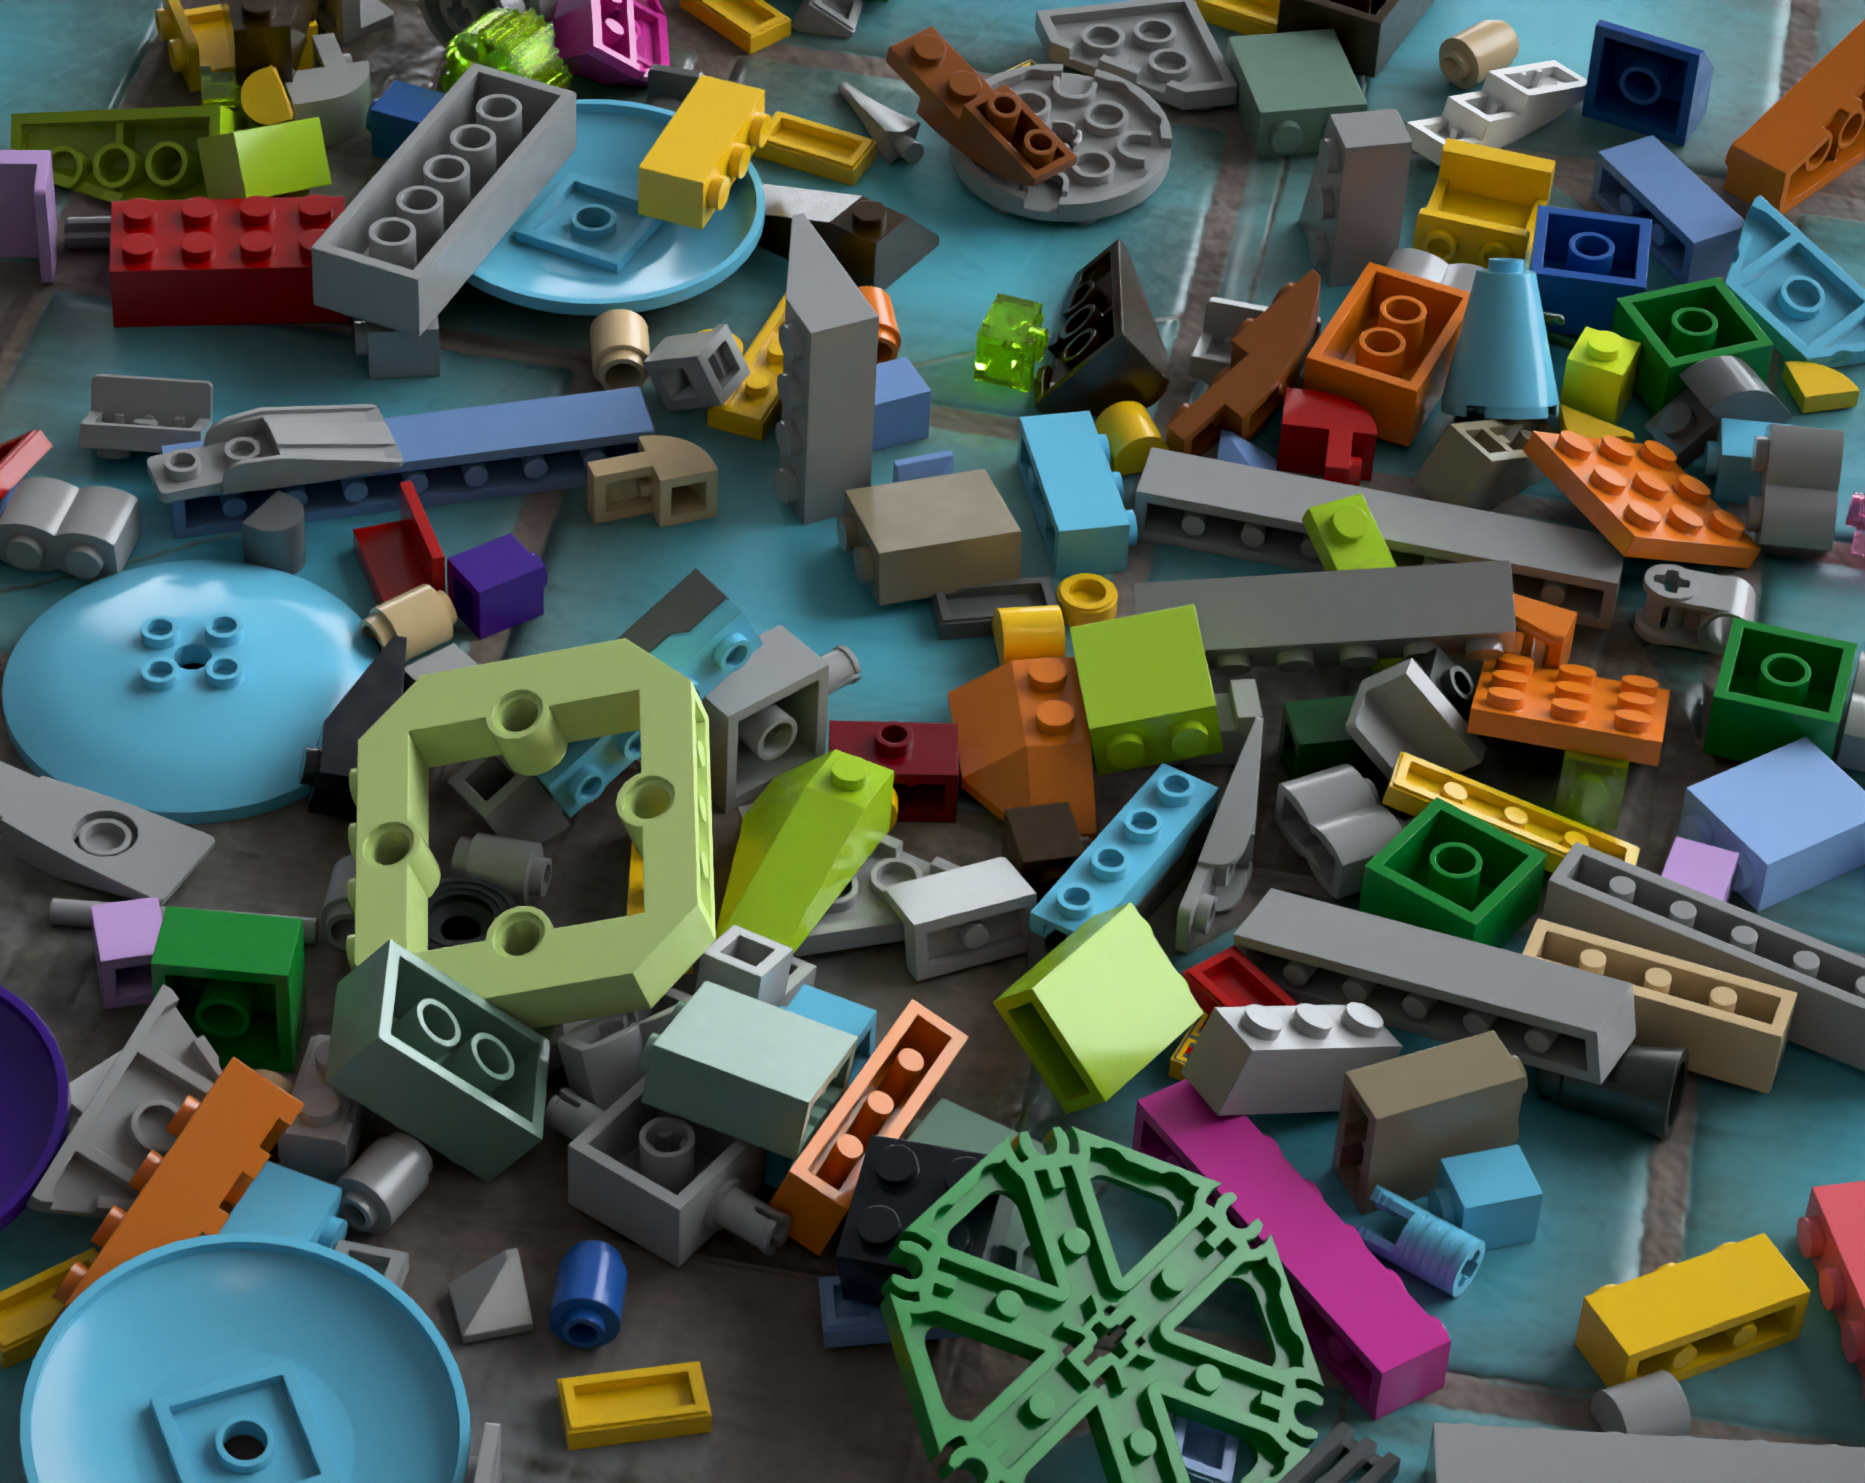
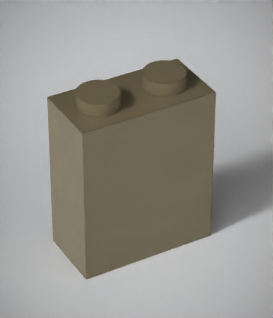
M985 469L845 490V515L837 517L838 540L844 552H851L854 558V567L858 581L861 584H868L879 606L930 598L932 595H935V592L944 591L945 595L959 593L955 590L958 588L1021 579L1022 531Z
M1492 1030L1345 1072L1332 1169L1361 1214L1365 1215L1380 1210L1375 1207L1373 1201L1369 1200L1376 1184L1408 1201L1428 1196L1431 1189H1436L1440 1159L1514 1145V1142L1519 1137L1518 1119L1522 1096L1526 1093L1528 1087L1523 1063L1517 1055L1508 1052L1497 1034Z

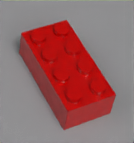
M313 194L305 197L268 198L265 196L233 199L193 197L186 200L135 198L129 201H111L109 273L114 328L349 322V316L314 305L311 247L345 210V196Z

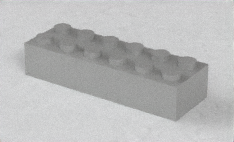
M473 63L311 247L314 305L339 312L346 316L382 325L401 333L420 337L576 150V92Z

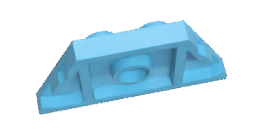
M1761 195L1757 196L1747 212L1723 282L1772 341L1774 349L1786 360L1811 362L1829 368L1865 363V289Z

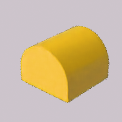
M270 65L257 70L245 80L241 89V107L250 122L262 127L293 121L295 114L276 67L273 68Z
M1122 401L1115 403L1105 409L1095 422L1098 434H1106L1108 438L1110 469L1112 472L1119 471L1121 476L1143 472L1151 447L1169 450L1167 443L1147 409L1138 402Z
M1059 605L996 608L994 610L992 630L1000 666L1011 660L1065 657V628Z

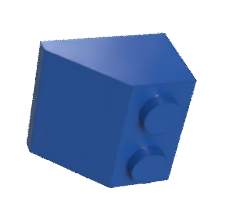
M1599 19L1595 26L1582 115L1648 136L1654 135L1658 139L1685 146L1706 114L1714 68L1704 50Z

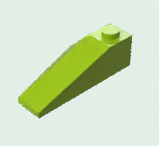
M222 105L11 114L10 150H51L53 181L55 185L110 203L111 201H129L135 198L150 200H186L193 197L208 198L197 138L246 130L248 118Z
M835 749L774 777L744 814L716 928V940L733 925H737L792 948L794 954L890 830L894 770Z

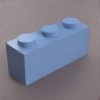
M1654 135L1598 151L1591 198L1608 214L1652 219L1649 254L1681 284L1715 277L1721 278L1726 275L1745 221L1740 215L1727 205Z

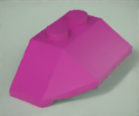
M558 0L553 19L555 60L560 62L571 74L576 76L584 75L600 85L648 86V71L652 64L670 66L667 17L659 0Z

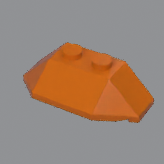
M1075 657L1011 660L948 692L947 702L951 723H957L958 763L962 789L1003 821L1005 809L1068 802L1080 836L1088 835L1092 843L1097 838L1092 750Z

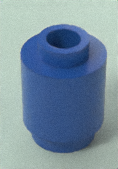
M582 1241L573 1245L558 1264L549 1324L557 1337L578 1348L602 1346L614 1340L620 1331L628 1271L623 1263L620 1252L616 1248L601 1241Z

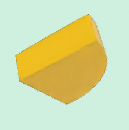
M1784 362L1781 378L1802 413L1857 406L1860 390L1842 373L1824 365L1811 362Z

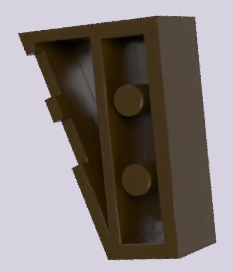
M220 0L236 86H243L245 80L252 73L270 65L273 68L276 67L282 82H293L307 43L308 27L310 22L315 21L318 13V0Z

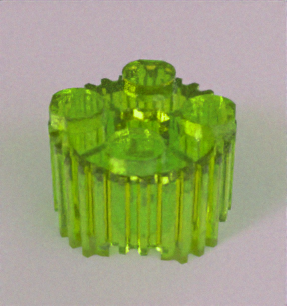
M497 7L489 10L450 40V45L446 47L448 53L444 55V59L448 61L444 66L448 71L442 75L440 82L446 94L473 63L566 90L571 86L569 80L573 78V74L569 72L567 64L561 67L564 61L557 55L560 51L552 45L553 38L556 37L552 30L553 25L551 22L547 24L542 14L537 16L533 8L519 13L518 9L511 11L509 7H504L503 9Z

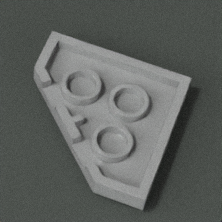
M1135 0L1036 11L1035 30L1051 61L1094 76L1096 69L1114 74L1135 84L1153 99L1182 110H1209L1217 106L1235 105L1237 102L1238 85L1195 0Z
M752 804L738 806L739 830H741L744 814ZM886 834L793 956L799 957L905 941L904 923L886 902L885 888L897 883L959 868L960 866L940 857H936L931 863L902 851L903 841Z

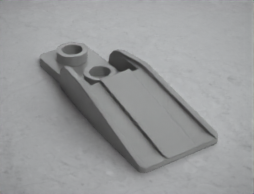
M373 404L259 407L225 417L215 422L206 432L204 446L177 449L170 453L151 456L147 459L148 474L160 501L163 503H171L220 492L222 494H232L311 484L397 469L403 465V457L379 408Z
M1255 718L1208 833L1196 869L1179 906L1175 950L1188 954L1197 933L1208 934L1215 913L1221 914L1232 911L1241 902L1251 880L1264 718Z
M0 761V825L3 838L11 851L18 857L52 877L133 900L158 896L159 904L163 905L215 846L214 837L207 833L85 788L45 776L36 777Z

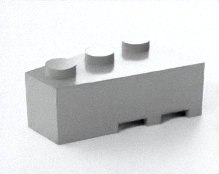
M1397 109L1331 114L1324 137L1320 141L1319 154L1299 218L1308 239L1311 263L1314 266H1320L1328 287L1354 285L1369 262L1386 267L1393 251L1399 249L1413 142Z

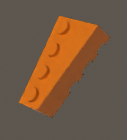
M1865 19L1741 137L1732 143L1725 159V163L1728 166L1724 186L1725 191L1751 205L1754 199L1761 195L1783 215L1865 159Z
M234 1056L201 1102L188 1095L165 1129V1131L176 1137L165 1156L163 1157L152 1149L128 1184L139 1192L138 1196L127 1212L114 1204L90 1241L102 1249L88 1268L79 1261H76L52 1297L62 1303L63 1307L50 1324V1327L52 1328L59 1316L78 1295L120 1264L149 1250L175 1241L218 1234L229 1219L231 1209L237 1205L271 1156L269 1154L270 1151L292 1125L305 1104Z

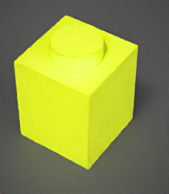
M1585 327L1566 360L1560 404L1617 425L1632 399L1641 343L1620 337L1610 331H1600Z

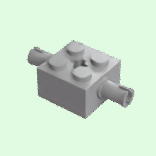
M780 624L758 635L763 645L751 655L742 668L732 672L702 699L703 707L709 717L711 801L725 813L759 796L774 777L826 754L828 695L849 684L852 685L858 682L861 678L858 674L861 672L859 661L850 648L845 645H838L830 652L819 657ZM639 758L635 762L639 773H641V758Z
M647 1074L606 1111L576 1095L569 1088H562L559 1090V1096L554 1095L545 1110L544 1126L552 1131L556 1130L573 1140L568 1145V1203L678 1268L716 1231L723 1228L758 1247L761 1252L768 1256L776 1253V1246L781 1248L791 1230L792 1217L754 1197L764 1187L765 1149L642 1103Z

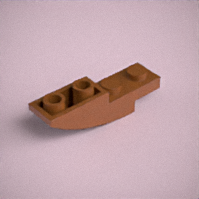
M933 26L889 47L886 63L920 97L916 113L941 137L954 145L975 163L1013 182L1032 187L1076 164L1077 156L1007 84L993 90Z
M1311 269L1296 284L1294 282L1287 283L1278 291L1271 306L1256 319L1250 317L1238 326L1231 338V367H1225L1219 371L1203 395L1192 404L1185 403L1181 405L1168 420L1166 425V443L1169 451L1202 457L1220 441L1221 430L1232 431L1250 442L1266 426L1284 403L1286 387L1293 388L1305 365L1306 356L1310 352L1316 333L1320 308L1321 275Z

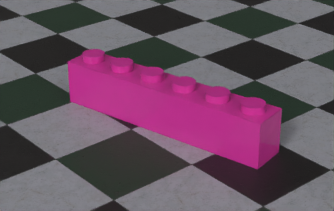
M1187 1079L1137 1100L1132 1149L1222 1183L1207 1197L1206 1204L1212 1206L1223 1194L1233 1192L1238 1198L1227 1209L1226 1216L1234 1227L1245 1229L1257 1218L1263 1223L1261 1232L1248 1244L1250 1249L1258 1248L1272 1234L1311 1350L1374 1421L1444 1388L1452 1341L1444 1325L1435 1316L1428 1315L1412 1298L1398 1274L1391 1269H1386L1365 1246L1359 1232L1352 1225L1345 1224L1326 1204L1317 1186L1309 1179H1304L1283 1157L1280 1147L1272 1137L1263 1135L1246 1115L1218 1116Z

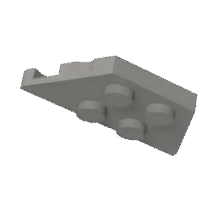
M163 984L29 1198L26 1203L28 1208L38 1212L105 1219L114 1204L127 1212L139 1194L138 1191L128 1185L152 1149L163 1157L176 1139L165 1129L185 1099L190 1095L201 1102L222 1073L218 1055L204 1035L198 1038L195 1036L175 1007L179 1002V998L168 986Z

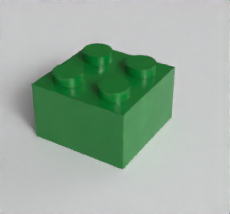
M1720 277L1616 298L1611 332L1620 337L1641 343L1634 390L1654 415L1688 387L1679 377V374L1690 366L1711 357H1738L1747 362L1767 384L1774 344Z
M1734 617L1713 695L1702 753L1725 757L1733 761L1748 762L1807 737L1832 760L1858 644Z
M1436 797L1364 866L1358 911L1501 948L1538 911L1547 854Z
M166 906L151 960L153 1000L163 984L171 988L179 998V1002L175 1007L197 1038L202 1035L205 1036L218 1055L220 1066L226 1067L234 1056L252 1069L293 1073L307 1018L303 919Z

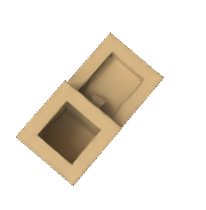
M665 435L639 436L638 453L587 462V510L594 524L649 513L653 514L659 528L717 517L718 468L711 456L692 442Z

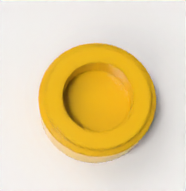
M1080 573L1065 578L1058 585L1056 597L1065 624L1074 627L1115 618L1118 591L1108 579L1092 573Z

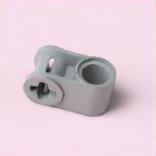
M1674 564L1654 565L1646 571L1644 576L1645 602L1644 606L1637 610L1633 626L1634 631L1639 637L1655 645L1678 646L1724 656L1733 618L1754 621L1756 593L1748 582L1736 576H1721L1694 571ZM1667 582L1672 583L1670 592L1665 591ZM1662 617L1667 619L1664 628L1660 627Z

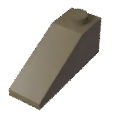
M1491 419L1449 424L1413 479V482L1428 494L1427 500L1490 511L1546 477L1543 471L1523 452L1533 431L1560 433L1544 419Z

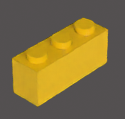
M701 75L638 167V214L703 230L715 210H722L729 196L730 187L736 178L742 179L745 176L750 157L757 147H764L767 142L771 128V116L764 113L765 90Z
M1762 1233L1737 1243H1724L1711 1252L1677 1264H1664L1652 1273L1618 1285L1609 1284L1602 1286L1592 1294L1584 1296L1575 1345L1607 1388L1659 1370L1668 1371L1679 1382L1800 1338L1810 1289L1767 1235Z

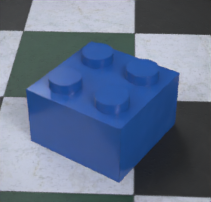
M1538 205L1529 271L1536 272L1543 311L1561 314L1565 318L1563 325H1545L1546 329L1557 333L1581 335L1585 327L1611 332L1616 298L1646 292L1652 219Z

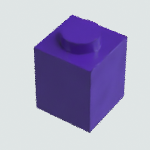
M511 533L447 558L448 596L455 607L457 616L480 640L544 614V587L548 582L546 568L541 558L536 553L529 552Z

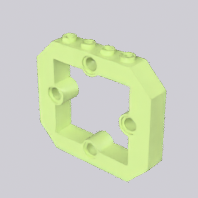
M617 639L421 675L358 740L357 768H351L349 772L350 792L357 807V822L350 823L348 827L349 846L351 854L356 861V877L350 878L347 883L348 902L351 912L355 917V934L348 935L346 939V952L351 970H354L391 939L530 1029L651 1009L716 940L709 717L689 678L628 639ZM640 730L641 773L634 775L624 783L618 792L616 807L618 815L636 850L643 857L644 913L554 928L542 910L532 906H517L504 911L494 919L488 928L485 941L428 950V898L433 895L439 886L441 877L439 864L428 847L429 768L503 755L506 763L514 772L524 776H535L548 772L558 765L565 756L568 743Z

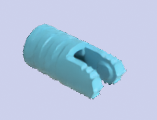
M1376 1184L1369 1200L1373 1201L1375 1207L1393 1217L1399 1216L1408 1222L1403 1228L1396 1245L1386 1240L1383 1234L1369 1226L1355 1224L1353 1227L1361 1235L1365 1246L1375 1255L1453 1297L1461 1295L1478 1272L1485 1254V1242Z

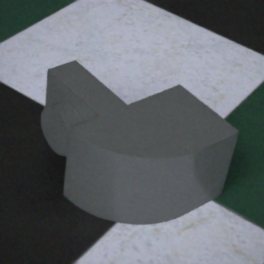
M1716 356L1702 360L1680 373L1679 377L1688 387L1647 421L1644 427L1657 442L1665 445L1675 453L1677 457L1675 462L1684 470L1705 452L1707 440L1717 441L1721 418L1785 424L1793 415L1747 362L1734 356Z

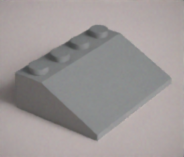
M800 213L792 215L785 324L779 327V342L784 354L783 373L777 377V388L782 402V421L777 422L775 429L781 455L780 469H776L774 472V483L783 504H790L803 525L845 515V490L871 486L879 316L805 214Z

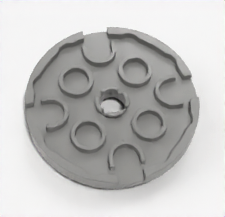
M1039 64L1011 69L987 78L985 81L993 90L1007 84L1068 148L1072 145L1070 150L1077 156L1074 166L1032 187L1013 182L989 171L949 143L950 161L960 180L974 194L988 202L994 210L1036 220L1074 222L1080 225H1090L1096 223L1101 218L1124 212L1136 205L1142 204L1156 191L1169 169L1172 131L1166 114L1159 104L1135 84L1098 69L1095 70L1094 77L1080 74L1063 73V64Z

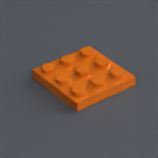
M1563 430L1560 434L1533 431L1523 449V452L1624 557L1750 569L1761 551V548L1744 532V523L1733 514L1722 510L1709 497L1711 494L1710 489L1700 480L1687 475L1675 462L1677 459L1675 453L1659 442L1647 440L1644 444L1632 443L1610 435H1605L1603 439L1590 438L1568 430Z
M1504 653L1500 658L1484 661L1470 710L1467 733L1658 767L1670 690L1658 688L1659 683L1644 676L1625 675L1622 676L1621 681L1596 677L1597 673L1595 670L1581 665L1564 664L1559 666V670L1534 666V660L1529 657Z

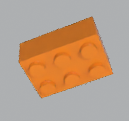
M1369 262L1306 356L1302 389L1330 392L1353 400L1372 416L1377 427V437L1379 439L1410 447L1443 394L1470 292Z

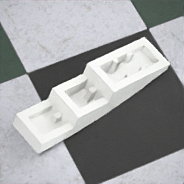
M1555 60L1488 71L1482 91L1448 96L1442 116L1407 122L1406 129L1413 142L1412 149L1439 166L1442 149L1447 138L1499 149L1548 124L1582 101L1585 96L1587 80Z

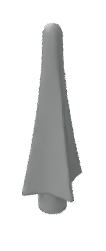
M841 83L839 85L840 94L858 115L873 140L877 141V147L887 165L900 157L908 163H916L922 158L924 147L916 140L921 124L919 121L897 113L876 102L849 83Z

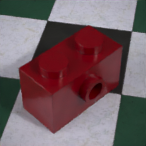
M829 720L828 752L837 749L894 770L893 788L898 795V822L956 823L959 781L957 723Z

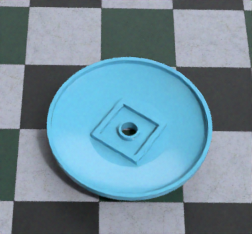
M576 99V150L466 282L494 297L513 304L536 310L570 315L599 316L613 309L643 312L687 300L724 281L749 258L756 248L765 222V194L762 181L750 161L745 176L742 179L736 178L730 187L729 196L722 210H715L703 230L638 214V167L676 112L630 101Z
M185 560L146 565L113 574L76 590L46 610L29 626L12 651L4 672L2 684L4 721L8 735L17 753L39 778L45 776L132 804L181 824L197 825L238 820L279 809L309 795V785L299 784V772L305 746L316 747L324 721L378 656L380 650L373 637L363 636L360 633V617L343 601L325 589L287 572L260 565L223 560ZM191 663L205 665L199 669L182 668V666Z
M224 1233L175 1241L142 1253L100 1277L78 1295L59 1316L45 1336L31 1365L24 1387L20 1410L19 1449L25 1483H464L471 1444L470 1412L466 1390L458 1365L440 1332L415 1301L376 1270L342 1252L293 1237L264 1233ZM248 1435L258 1439L263 1444L265 1451L255 1459L240 1460L228 1454L224 1444L232 1437Z

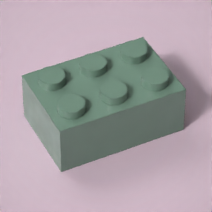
M389 939L337 983L325 1082L336 1088L344 1096L354 1099L385 1118L399 1130L409 1133L445 1155L451 1162L466 1168L489 1183L543 1139L550 1041Z

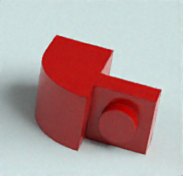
M1286 387L1277 470L1323 475V480L1358 487L1360 480L1371 481L1377 427L1368 411L1353 400L1338 394Z

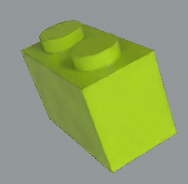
M319 117L197 138L209 199L247 198L250 196H276V198L305 197L310 195L311 188L332 184Z

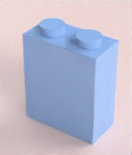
M1804 737L1687 787L1677 835L1681 838L1739 853L1732 890L1740 894L1759 912L1865 865V790L1807 737Z

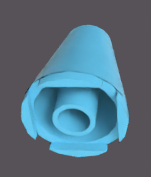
M1490 258L1488 269H1479L1475 273L1441 397V411L1450 415L1466 417L1467 408H1476V413L1484 414L1486 419H1546L1548 414L1557 417L1559 416L1560 403L1536 272L1524 270L1523 259Z

